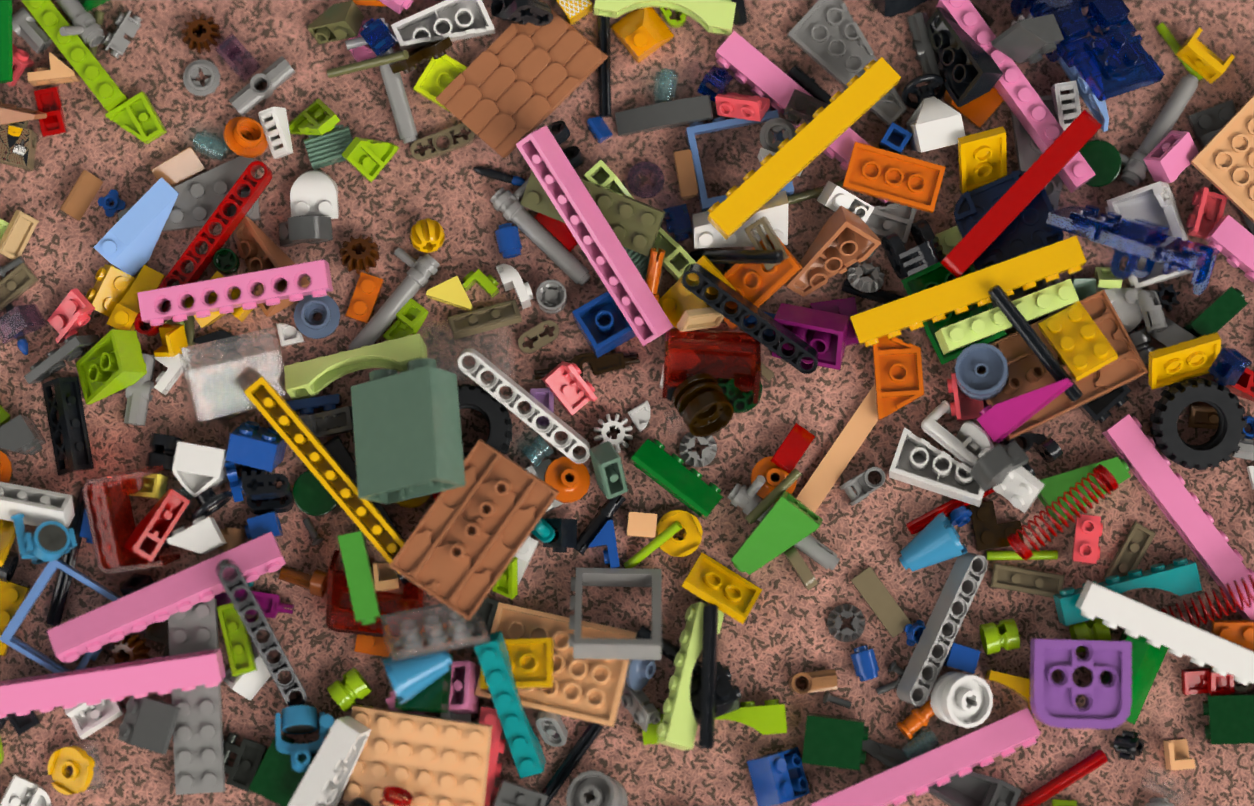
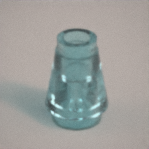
M930 728L921 729L902 747V751L911 760L936 749L935 746L939 744V741Z

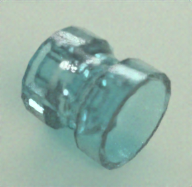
M540 435L534 438L533 444L526 445L521 450L536 468L542 463L544 457H549L554 453Z

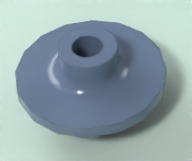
M312 295L303 297L304 299L298 302L294 311L295 325L300 333L312 339L326 338L334 333L339 326L341 317L339 307L334 299L328 295L316 298ZM316 313H321V320L315 321L314 315Z
M629 659L626 682L629 688L637 691L647 685L656 670L655 660Z

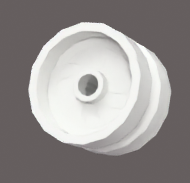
M958 671L947 672L934 683L930 693V704L934 714L941 721L971 728L982 724L990 715L993 706V694L990 686L983 678Z

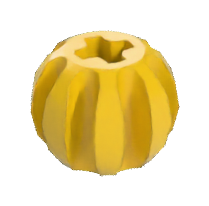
M426 218L417 221L410 231V239L413 247L419 252L431 253L438 251L443 245L445 233L440 223Z

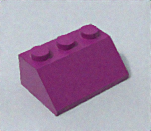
M781 303L774 319L817 351L818 366L840 370L848 339L850 316ZM785 343L782 345L783 348L786 350H792L795 348L794 345L791 343ZM772 352V357L781 358ZM803 357L801 359L803 363L807 364L814 361L810 357Z

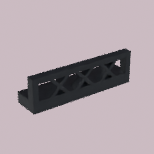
M60 377L43 383L42 388L58 476L75 471L94 469L78 377ZM53 386H54V390H55V396H54V397H53L52 388H51V387H53ZM57 411L59 412V420L56 417ZM61 433L63 435V443H61L60 439ZM65 457L67 458L68 468H65Z

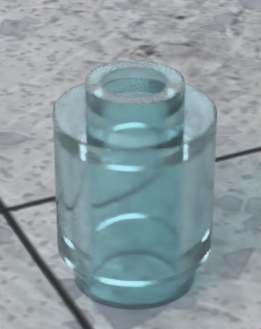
M661 69V72L655 74L652 94L654 102L661 103L675 99L678 75L674 74V70Z
M206 130L202 133L198 132L192 143L195 145L194 150L213 160L218 159L222 161L229 149L223 138Z

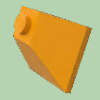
M653 7L633 10L610 27L637 63H640L675 36Z

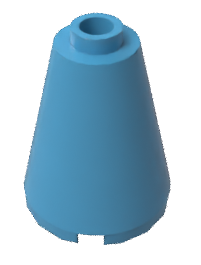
M941 512L900 551L902 556L899 557V560L906 570L910 568L912 571H916L964 555L968 550L964 544H961L960 536L950 523L948 517H945L944 512Z
M441 648L382 659L400 704L407 702L450 670L448 665L453 664L448 651L443 652Z

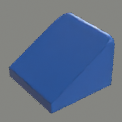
M600 116L587 119V127L598 143H602L613 135Z

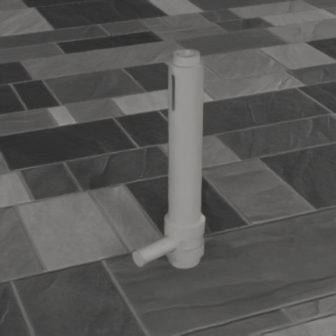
M55 0L72 22V26L60 28L61 36L79 35L84 44L89 45L91 48L100 45L104 41L103 29L99 24H96L93 15L89 12L87 13L78 0Z
M384 18L367 22V35L345 41L347 50L370 44L372 51H375L376 57L394 53L392 47L394 46L393 38L389 36L388 31H390V28ZM392 63L379 66L399 138L403 140L404 144L417 140L416 136L418 134L400 72L393 73L390 67Z
M1186 74V76L1181 78L1138 150L1133 152L1130 158L1119 152L1121 164L1125 166L1122 170L1121 178L1126 183L1138 186L1145 179V172L1149 170L1143 159L1171 132L1198 87L1199 80L1195 76Z
M529 178L513 194L509 190L506 191L503 187L500 188L490 199L493 207L497 211H501L503 213L502 216L508 222L511 221L572 281L583 286L591 278L590 271L521 204L520 199L524 195Z
M398 247L394 255L410 267L406 273L407 276L349 344L347 351L375 344L395 320L399 310L415 296L421 287L424 288L428 284V279L431 275L434 276L438 272L437 268L440 264L427 253L423 257L420 256L418 260H415Z
M758 475L749 488L744 484L742 486L737 483L727 496L731 500L730 503L735 507L738 505L743 509L742 512L748 515L762 501V498L756 493L766 482L765 477ZM771 506L757 519L758 521L763 519L771 509ZM811 535L793 545L826 570L828 568L833 570L840 561L837 557L838 554Z

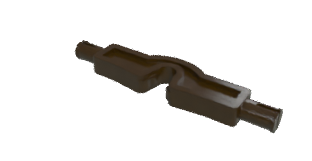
M622 352L603 355L599 358L594 353H583L575 356L571 361H565L576 364L582 372L580 374L581 377H583L582 366L584 363L591 364L593 375L595 376L623 370L626 367L625 365L640 363L639 359H636L639 358L638 354L624 356ZM561 362L549 364L547 369L534 370L535 379L544 378Z

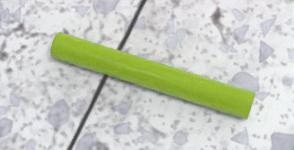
M1162 22L1155 28L1176 55L1181 46ZM1178 57L1191 75L1195 76L1199 81L1203 79L1201 75Z
M675 521L624 563V567L634 568L681 530L682 525Z
M1031 550L1033 556L1028 560H1057L1058 551ZM986 551V560H1023L1015 551Z

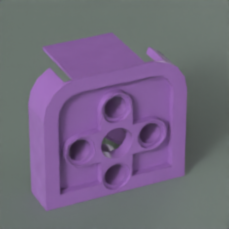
M1030 639V706L1037 720L1044 725L1057 728L1087 729L1116 728L1126 721L1130 715L1132 701V642ZM1080 645L1086 650V655L1082 659L1077 658L1075 653ZM1079 666L1088 668L1092 675L1089 685L1082 688L1075 685L1072 679L1073 671ZM1055 669H1058L1062 675L1058 683L1053 682L1051 679V673ZM1103 671H1107L1110 675V679L1106 684H1103L1099 678ZM1079 694H1082L1086 700L1085 705L1081 708L1075 704V699Z

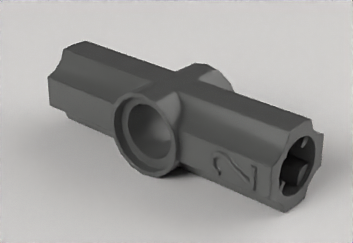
M918 12L907 17V23L913 39L912 48L916 50L917 56L915 58L920 62L923 74H937L945 79L944 72L938 66L940 59L937 50L932 48L925 26L929 20L927 12ZM925 81L926 84H930L931 82H933V81Z

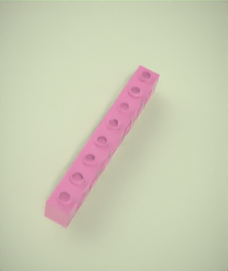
M325 260L138 292L137 294L141 321L150 323V326L163 325L165 320L173 319V322H182L188 320L187 316L196 315V318L211 316L210 312L219 311L220 314L234 312L233 308L243 307V310L257 308V304L266 303V306L280 304V300L289 299L290 302L300 301L306 295H312L314 298L327 295V292L333 291L329 263ZM310 276L311 282L309 286L302 288V278ZM286 280L287 288L279 292L277 288L278 283ZM263 284V293L256 296L254 293L255 287ZM239 288L241 292L240 297L232 300V291ZM213 292H216V302L213 304H209V295ZM192 296L194 304L190 308H186L185 301L188 297ZM169 300L171 307L167 312H163L162 305L165 301Z

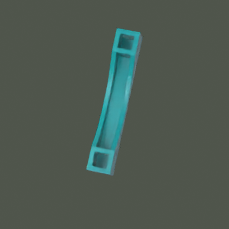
M1186 557L1174 559L1173 563L1168 565L1164 563L1151 565L1150 569L1145 571L1141 569L1131 570L1128 572V575L1119 577V575L1109 576L1105 578L1104 582L1097 583L1118 593L1139 588H1158L1182 596L1202 590L1197 564ZM1085 583L1082 584L1083 587L1063 588L1060 590V593L1053 595L1058 619L1061 624L1069 626L1090 619L1081 615L1082 610L1075 606Z
M498 631L478 637L474 648L520 779L543 773L546 759L539 739L530 726L523 709L502 632Z

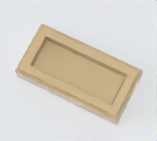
M16 209L0 240V254L11 260L21 256L39 221Z
M712 307L685 310L676 326L680 332L717 328L724 319V316Z

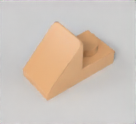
M50 52V70L48 68H36L34 72H27L28 82L33 87L80 81L79 76L71 68Z

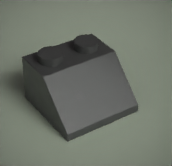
M1054 14L1019 20L991 41L993 47L1019 64L1025 62L1034 64L1043 59L1042 55L1056 50V45L1063 41L1064 38Z
M21 414L0 427V450L23 455L30 454L32 456L43 449L42 445L46 443L34 421Z
M131 695L126 705L123 723L119 727L118 739L127 744L166 755L180 708L154 697L134 698V695Z

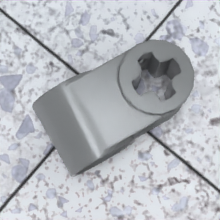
M872 467L860 475H856L839 486L841 490L844 489L851 500V506H854L884 484L885 473L881 468ZM870 472H877L880 475V482L873 485L868 481V474Z

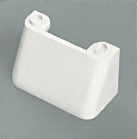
M1159 181L1106 200L1108 204L1105 207L1109 220H1114L1115 223H1118L1132 265L1130 272L1127 273L1131 286H1135V289H1140L1197 271V265L1173 193L1167 183ZM1117 214L1122 216L1121 220L1116 218Z

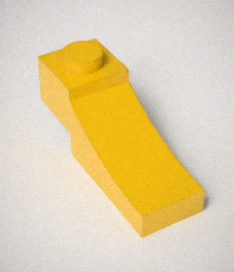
M143 265L128 292L115 306L106 324L117 330L134 331V320L140 313L137 293L157 289L166 276Z
M987 670L986 680L996 682L1011 689L1028 703V709H1031L1030 679Z

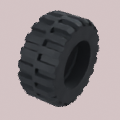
M1190 378L1180 383L1171 384V388L1168 391L1164 390L1160 394L1162 397L1159 402L1155 401L1153 405L1155 408L1154 414H1150V421H1152L1150 431L1154 435V442L1160 448L1161 453L1176 464L1188 469L1206 470V467L1216 468L1220 466V462L1229 461L1231 459L1230 454L1233 451L1235 453L1238 452L1241 448L1238 446L1240 440L1244 441L1246 436L1243 433V427H1247V420L1243 418L1245 410L1239 404V398L1224 385L1205 378ZM1193 402H1206L1217 411L1219 419L1217 431L1208 442L1202 445L1187 444L1180 438L1177 432L1179 415L1185 407Z
M469 384L459 386V410L470 408L481 412L489 423V436L486 443L502 454H507L510 442L512 441L513 427L506 407L481 386H470ZM463 452L464 460L470 452Z

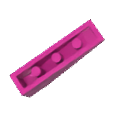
M1067 378L995 404L993 407L988 405L979 413L981 416L977 421L991 439L999 443L1071 387L1073 382Z

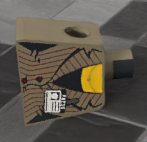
M29 121L13 123V125H0L1 164L33 171L37 134L33 130L27 129Z

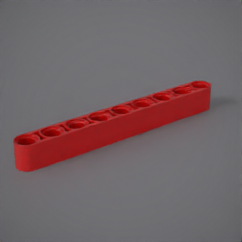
M1084 110L941 261V264L956 278L961 277L1103 125Z
M254 161L247 166L157 289L171 287L176 281H179L180 285L197 282L213 260L214 254L222 248L270 183L272 171L267 165L261 161ZM260 168H264V175L259 179L255 178V172ZM250 187V194L247 197H241L242 189ZM236 206V213L233 216H228V208ZM216 225H222V231L219 235L213 234V229ZM207 243V252L205 254H200V246L202 244ZM193 262L194 269L191 273L187 274L185 267L188 263ZM169 300L165 301L166 307L163 312H167L170 309L171 303ZM140 313L134 320L135 329L147 336L157 335L159 327L162 326H151L149 330L145 331Z

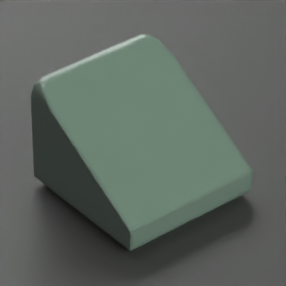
M1073 278L1071 280L1079 301L1096 293V278Z

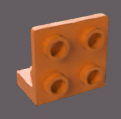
M995 87L962 107H958L947 91H945L944 96L945 102L961 113L977 128H981L1004 102Z

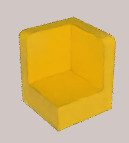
M163 324L159 327L162 346L154 351L155 357H174L188 347L184 324Z

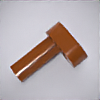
M283 566L278 579L309 589L310 594L322 598L329 584V573L316 569L313 575H309Z

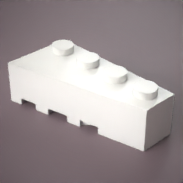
M445 0L391 24V29L401 50L417 48L449 37L451 41H457L495 33V28L482 0Z
M786 190L778 192V195L769 200L727 240L707 220L710 214L709 211L692 215L694 249L753 246L744 229L762 217L768 219L784 245H788V198ZM761 224L760 226L762 227L764 233L767 235L763 225ZM754 229L753 232L755 233L758 241H760L761 238L756 229Z
M904 427L889 470V478L980 507L985 493L971 476L972 468L953 459L946 452L940 451L928 441L919 438Z
M349 715L336 719L288 806H337L371 729Z

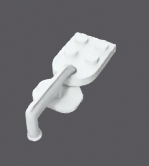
M943 400L922 421L921 428L961 462L973 468L984 454L994 448L990 436L971 421H967L962 425L956 437L937 422L942 415L951 412L949 402ZM1021 466L1009 472L1004 481L993 487V490L1010 501L1015 508L1026 513L1045 484Z

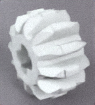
M606 414L607 423L602 419L598 420V423L603 428L594 427V432L601 433V435L594 437V441L603 439L600 444L609 441L615 446L617 453H620L619 444L624 448L629 447L624 439L632 440L633 436L625 433L632 431L633 428L632 426L623 427L628 422L627 418L618 422L619 414H616L615 420L611 421L610 414ZM610 428H615V431L619 430L620 433L617 434V439H612V436L609 438L606 435L610 433Z

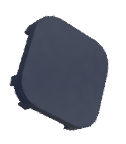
M1012 171V174L961 195L955 205L954 216L962 238L966 236L1026 171ZM1045 188L973 263L977 270L1063 240L1062 226Z

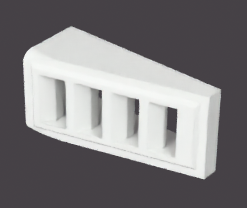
M1076 80L1057 83L1051 87L1056 118L1064 131L1071 124H1064V120L1076 119L1081 114ZM1070 90V94L1060 95L1061 91ZM1072 100V103L1062 105L1061 101ZM1064 110H1074V113L1063 114Z
M271 107L258 112L259 120L273 158L279 159L292 154L293 147L286 108Z

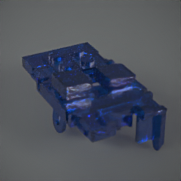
M1012 0L1010 3L1011 13L1014 17L1021 14L1024 8L1027 9L1031 7L1030 13L1034 18L1054 14L1064 40L1056 45L1057 49L1053 53L1045 54L1051 62H1056L1061 56L1069 68L1075 66L1099 102L1160 82L1165 75L1153 57L1148 55L1140 44L1142 37L1140 35L1134 36L1137 30L1127 18L1130 10L1123 0ZM1088 7L1086 16L1082 14L1081 8ZM1098 25L1103 36L1099 32L1094 31V28ZM1088 32H1089L1090 35L1096 36L1097 38H1094V39H1093L1091 36H1088V37H1085V36H1087V34H1088Z
M1074 205L1051 211L1048 214L1046 224L1049 227L1114 248L1115 252L1110 268L1113 275L1121 279L1128 278L1132 274L1139 278L1147 277L1151 274L1155 262L1164 263L1162 273L1166 275L1176 271L1181 272L1182 270L1194 271L1191 280L1193 294L1200 296L1208 287L1217 255L1220 252L1212 246L1199 242L1194 243L1189 240L1183 241L1180 237L1167 235L1170 227L1144 219L1122 218L1121 214L1115 212L1101 213L1099 212L1100 208L1092 205H1086L1085 208ZM1126 256L1128 264L1126 269L1122 271L1119 265L1122 257ZM1140 257L1147 259L1143 270L1138 269Z

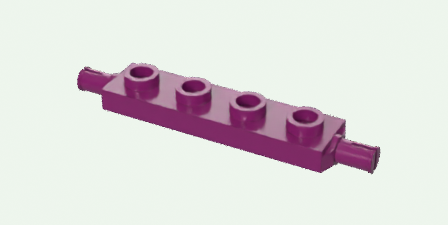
M237 589L234 592V597L241 598L244 596L245 589ZM252 591L265 617L276 619L279 612L293 614L294 610L285 609V607L294 609V604L281 603L280 595ZM225 592L215 595L213 598L217 599V607L232 603ZM249 609L245 614L256 615V610Z

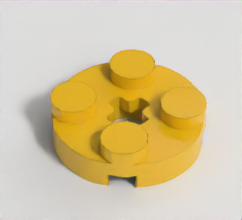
M673 510L661 517L656 526L655 538L675 521H678L686 532L683 534L684 539L679 540L672 536L660 546V549L672 557H685L695 552L701 543L702 526L695 515L683 510Z
M67 746L55 751L49 759L47 768L48 775H52L54 781L51 784L58 792L64 795L84 792L92 781L95 761L93 757L88 756L86 751L78 746ZM68 766H72L73 768V774L71 776L69 775L70 770L67 769Z

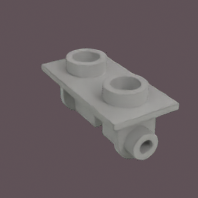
M130 10L126 11L125 14L121 12L114 22L117 27L113 33L108 32L102 42L105 45L102 50H112L110 55L117 59L119 56H123V53L130 44L123 36L126 34L133 38L141 26L140 22L142 19L136 15H133L131 18L129 15L132 11Z
M627 683L624 684V691L621 696L622 705L625 709H628L634 721L640 725L643 731L647 732L648 724L659 723L661 714L652 703L649 704L650 700L642 689L632 690L628 687Z

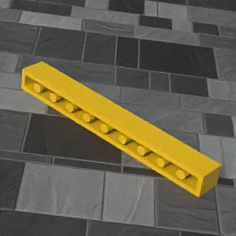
M882 57L877 62L874 59L864 67L865 73L860 77L855 75L846 84L848 88L843 93L838 91L829 99L830 105L825 109L821 106L812 115L814 119L808 125L804 122L795 130L796 136L791 140L786 138L777 147L779 151L774 156L768 154L760 162L762 166L756 172L752 169L744 176L743 180L745 182L740 187L733 186L725 194L727 198L722 203L717 201L708 209L710 214L707 220L726 240L898 84L901 77Z
M1076 235L850 316V320L859 345L865 344L866 347L879 343V338L887 336L888 339H892L902 335L901 330L910 328V331H914L924 327L923 323L929 320L936 323L946 319V314L955 312V315L967 312L969 311L968 306L977 304L978 307L987 305L992 302L988 291L996 285H999L1009 297L1014 295L1013 290L1021 287L1023 291L1036 287V282L1045 279L1046 283L1059 279V274L1068 271L1069 275L1083 270L1081 266L1085 265L1086 259Z
M261 376L244 391L246 396L389 564H391L406 543L371 501L358 498L357 484L272 384Z

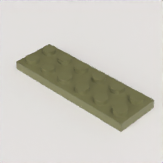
M531 171L521 204L526 208L564 222L535 174ZM580 178L622 246L645 256H650V249L654 246L665 211Z

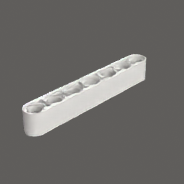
M468 348L461 352L458 366L463 373L570 460L579 464L588 460L590 457V444L585 438L477 350ZM465 356H472L476 364L467 366L463 362V358ZM490 371L494 374V379L486 381L482 378L481 373ZM502 386H509L513 393L509 396H504L500 392V388ZM521 401H527L531 404V409L523 411L519 408L518 404ZM545 416L550 422L545 426H541L537 423V418ZM564 431L568 437L561 441L555 437V433ZM576 446H582L586 449V453L576 455L573 449Z

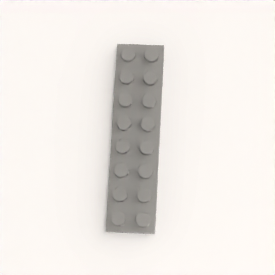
M217 599L197 603L188 611L170 615L168 618L169 656L219 648ZM219 682L218 686L206 688L205 684L198 685L195 689L189 691H181V688L172 689V705L180 708L173 730L176 795L226 791L221 682Z

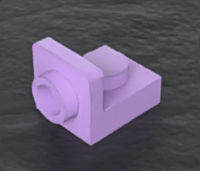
M530 388V394L554 413V395L550 389ZM545 416L537 418V423L541 426H545L550 422Z

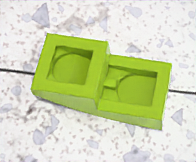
M411 298L396 314L398 320L383 335L384 339L394 340L406 337L407 335L417 334L429 313L428 310Z

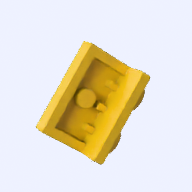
M105 264L104 267H100L95 276L97 281L94 287L88 290L85 297L95 307V311L110 317L115 306L122 300L136 278L111 265Z

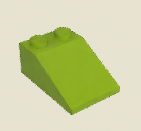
M111 329L76 362L86 405H91L135 384L147 373L137 333L130 330Z

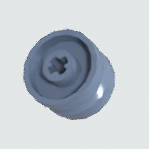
M985 343L972 344L964 349L958 356L955 365L957 385L962 393L971 399L979 401L990 400L999 395L1005 388L1008 379L1007 360L1003 353L993 345ZM977 370H980L982 372L986 370V372L984 374H979Z

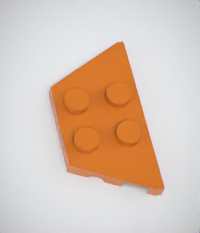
M885 336L878 339L879 343L872 345L878 420H882L924 395L921 348L911 343L903 342L896 337L888 339Z

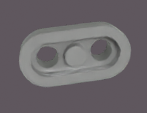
M546 711L538 712L536 726L544 742L554 747L565 745L568 731L560 715Z

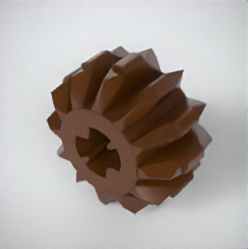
M201 14L200 18L197 19L195 15H192L193 22H184L187 28L181 29V33L185 35L182 41L184 44H188L190 51L196 49L198 54H201L203 48H205L209 53L211 52L209 47L211 44L214 47H218V43L214 39H220L222 35L217 32L220 26L219 24H214L215 20L213 17L206 19L205 14ZM201 30H204L205 33L201 34V37H198L197 34H200Z
M360 234L358 239L351 236L350 242L343 241V248L340 249L339 254L343 267L347 266L349 273L356 270V273L359 275L361 270L369 273V267L376 268V261L379 260L380 254L378 252V245L372 242L370 236L363 239V236Z
M139 633L125 635L122 640L114 642L108 647L112 651L109 657L114 658V664L150 659L151 657L147 652L151 648L145 646L147 639L140 640Z

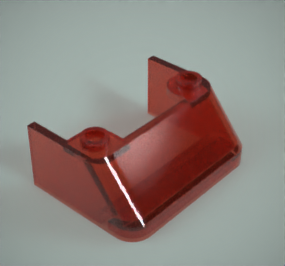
M678 328L668 330L665 334L662 398H667L668 385L678 387L679 384L687 379V376L706 373L711 374L715 378L734 379V385L739 390L745 392L753 391V404H758L761 379L760 342L744 332L712 330L680 332Z
M162 465L106 475L88 480L84 484L83 496L97 565L104 573L160 567L181 558L180 554L159 556L157 553L153 561L149 562L123 547L136 528L129 494L141 491L144 485L143 477L163 470Z
M335 550L328 569L327 626L335 632L402 640L417 639L422 630L427 592L411 581L405 584L403 594L376 592L381 618H376V623L362 625V622L357 623L345 571H339L340 550Z

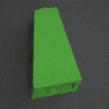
M1114 457L1041 479L1040 481L1045 485L1038 498L1045 508L1046 506L1052 507V501L1058 502V496L1063 497V492H1069L1070 487L1075 488V483H1081V478H1087V473H1093V469L1099 464L1108 469L1118 485L1131 477L1128 473L1130 469L1123 459L1120 460L1118 457ZM1089 475L1090 480L1101 490V492L1104 495L1106 492L1098 484L1095 477ZM1083 480L1084 485L1096 496V498H1099L1097 493L1091 487L1090 483L1086 480ZM1077 484L1079 491L1083 493L1090 502H1093V500L1089 497L1084 488L1081 485ZM1071 489L1073 496H1075L1084 507L1087 506L1079 496L1078 492L1074 489ZM1065 494L1067 500L1079 511L1080 508L1072 497ZM1060 498L1061 505L1073 515L1074 513L1067 503ZM1053 503L1056 511L1059 512L1062 515V517L1066 520L1067 516L1064 514L1060 506ZM1047 508L1049 514L1058 523H1061L1055 512L1050 508Z
M785 490L735 552L731 561L737 570L750 575L816 531L823 519Z
M362 531L339 535L338 541L355 620L357 623L362 622V625L376 623V618H381L365 536Z

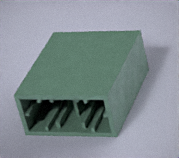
M418 358L408 362V371L398 373L393 369L374 370L369 373L368 382L351 386L358 498L388 505L466 486L457 374L437 368L435 359Z

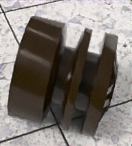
M702 373L687 378L679 384L672 396L674 407L678 410L679 415L683 417L685 425L694 436L705 437L719 432L730 422L734 414L733 405L723 393L716 378L711 374Z

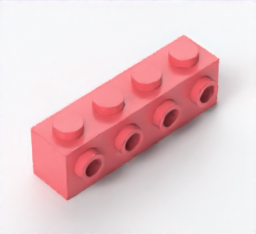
M482 706L479 724L492 725L484 806H491L499 788L494 786L496 777L500 778L502 763H498L499 754H504L506 739H502L503 728L496 708Z

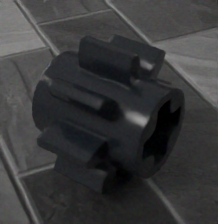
M1161 283L1158 285L1159 291H1154L1157 292L1162 308H1166L1167 312H1171V304L1174 306L1180 304L1176 300L1180 292H1175L1172 289L1173 284L1165 288ZM1168 295L1169 300H1162L1161 296Z
M1123 730L1122 735L1116 736L1114 750L1120 753L1119 758L1135 761V756H1141L1144 742L1142 738H1138L1139 733Z

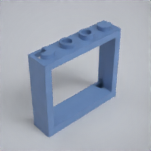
M769 108L761 122L738 118L726 120V117L713 119L712 123L694 122L690 124V127H686L688 147L692 152L702 212L708 211L717 201L722 203L727 196L707 197L695 135L767 122L770 119L779 118L778 110L772 111ZM774 132L775 141L783 142L782 132L778 134ZM792 180L779 192L786 190L787 196L793 195L794 186Z
M60 559L48 562L0 636V641L53 673L71 670L14 635L56 570H62L111 601L122 598ZM102 648L95 652L85 653L75 670L85 669L90 659L95 661Z

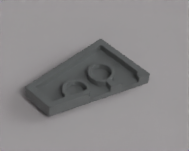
M75 334L68 337L64 341L65 345L60 349L56 348L47 354L48 358L46 360L37 362L30 367L31 371L24 376L28 384L44 381L66 366L64 361L69 362L85 354L83 349L87 346L95 345L101 340L98 334L77 336Z

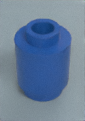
M512 223L499 225L495 235L499 253L502 254L503 259L520 256L522 245L518 227L512 226Z
M867 645L854 648V653L850 654L856 677L859 676L860 682L879 677L877 672L879 667L873 648L868 649Z

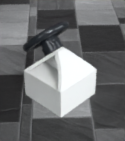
M937 74L917 76L909 81L902 91L903 103L910 108L916 109L906 123L908 131L912 133L910 144L913 151L922 153L958 144V138L966 136L961 113L940 100L946 91L944 85L946 81ZM924 81H933L928 85H923L921 87L916 86L917 84ZM940 86L939 91L935 94L934 89ZM909 93L916 94L918 102L911 101Z
M178 441L172 471L186 491L193 497H196L197 502L201 504L191 516L194 521L205 515L207 517L213 514L233 497L231 491H225L218 495L213 491V489L227 482L228 477L224 464L229 462L225 461L227 450Z

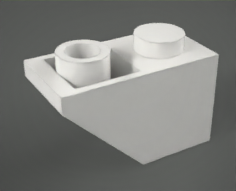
M829 180L817 199L818 202L835 212L840 206H843L858 215L865 223L875 208Z
M205 515L192 521L193 526L187 529L181 527L171 532L172 537L166 539L168 544L200 554H207L226 544L215 519L212 517L206 518Z

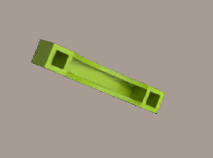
M21 0L108 112L128 100L78 35H60V28L70 26V24L51 0Z
M779 699L764 700L765 705L755 706V701L741 702V707L738 710L715 718V720H731L743 723L763 735L787 733L785 704H779ZM661 713L659 723L648 724L647 732H644L642 729L643 745L660 744L657 743L659 738L657 729L663 721L664 713Z

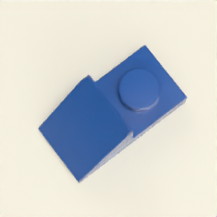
M608 520L588 548L607 546V550H603L605 564H610V568H619L620 563L613 520Z

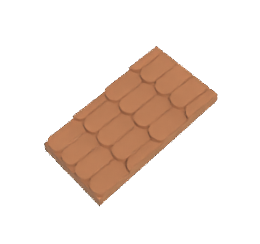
M552 8L553 20L545 26H537L529 22L526 25L512 23L486 51L482 52L435 98L503 158H506L517 147L516 143L532 133L608 58L603 51Z
M1105 290L1097 292L1080 302L1118 354V359L1076 382L1038 327V323L1054 314L1031 324L1030 326L1080 389L1082 396L1073 402L1063 392L1006 437L1007 441L1148 373L1143 360ZM1018 331L990 344L999 349L1006 358L1008 379L1005 388L999 395L986 400L988 405L993 407L995 404L1056 383L1055 379ZM977 370V372H978L979 374H984V373L986 372V370H984L983 372L980 371V370Z
M481 439L477 441L464 460L466 486L440 493L389 565L393 570L468 621L479 609L559 494L558 490Z

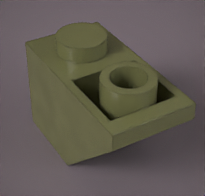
M353 0L333 4L309 24L307 29L319 44L358 36L364 15Z

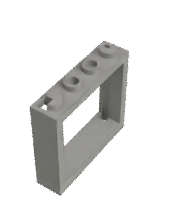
M576 567V577H571V591H575V596H570V610L575 611L574 615H570L569 629H574V634H569V647H573V658L661 660L662 569ZM583 586L651 587V639L581 638Z

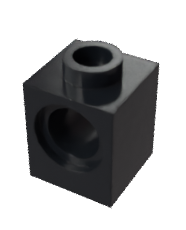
M544 519L555 530V536L552 541L543 543V547L553 548V552L567 553V548H577L576 519Z

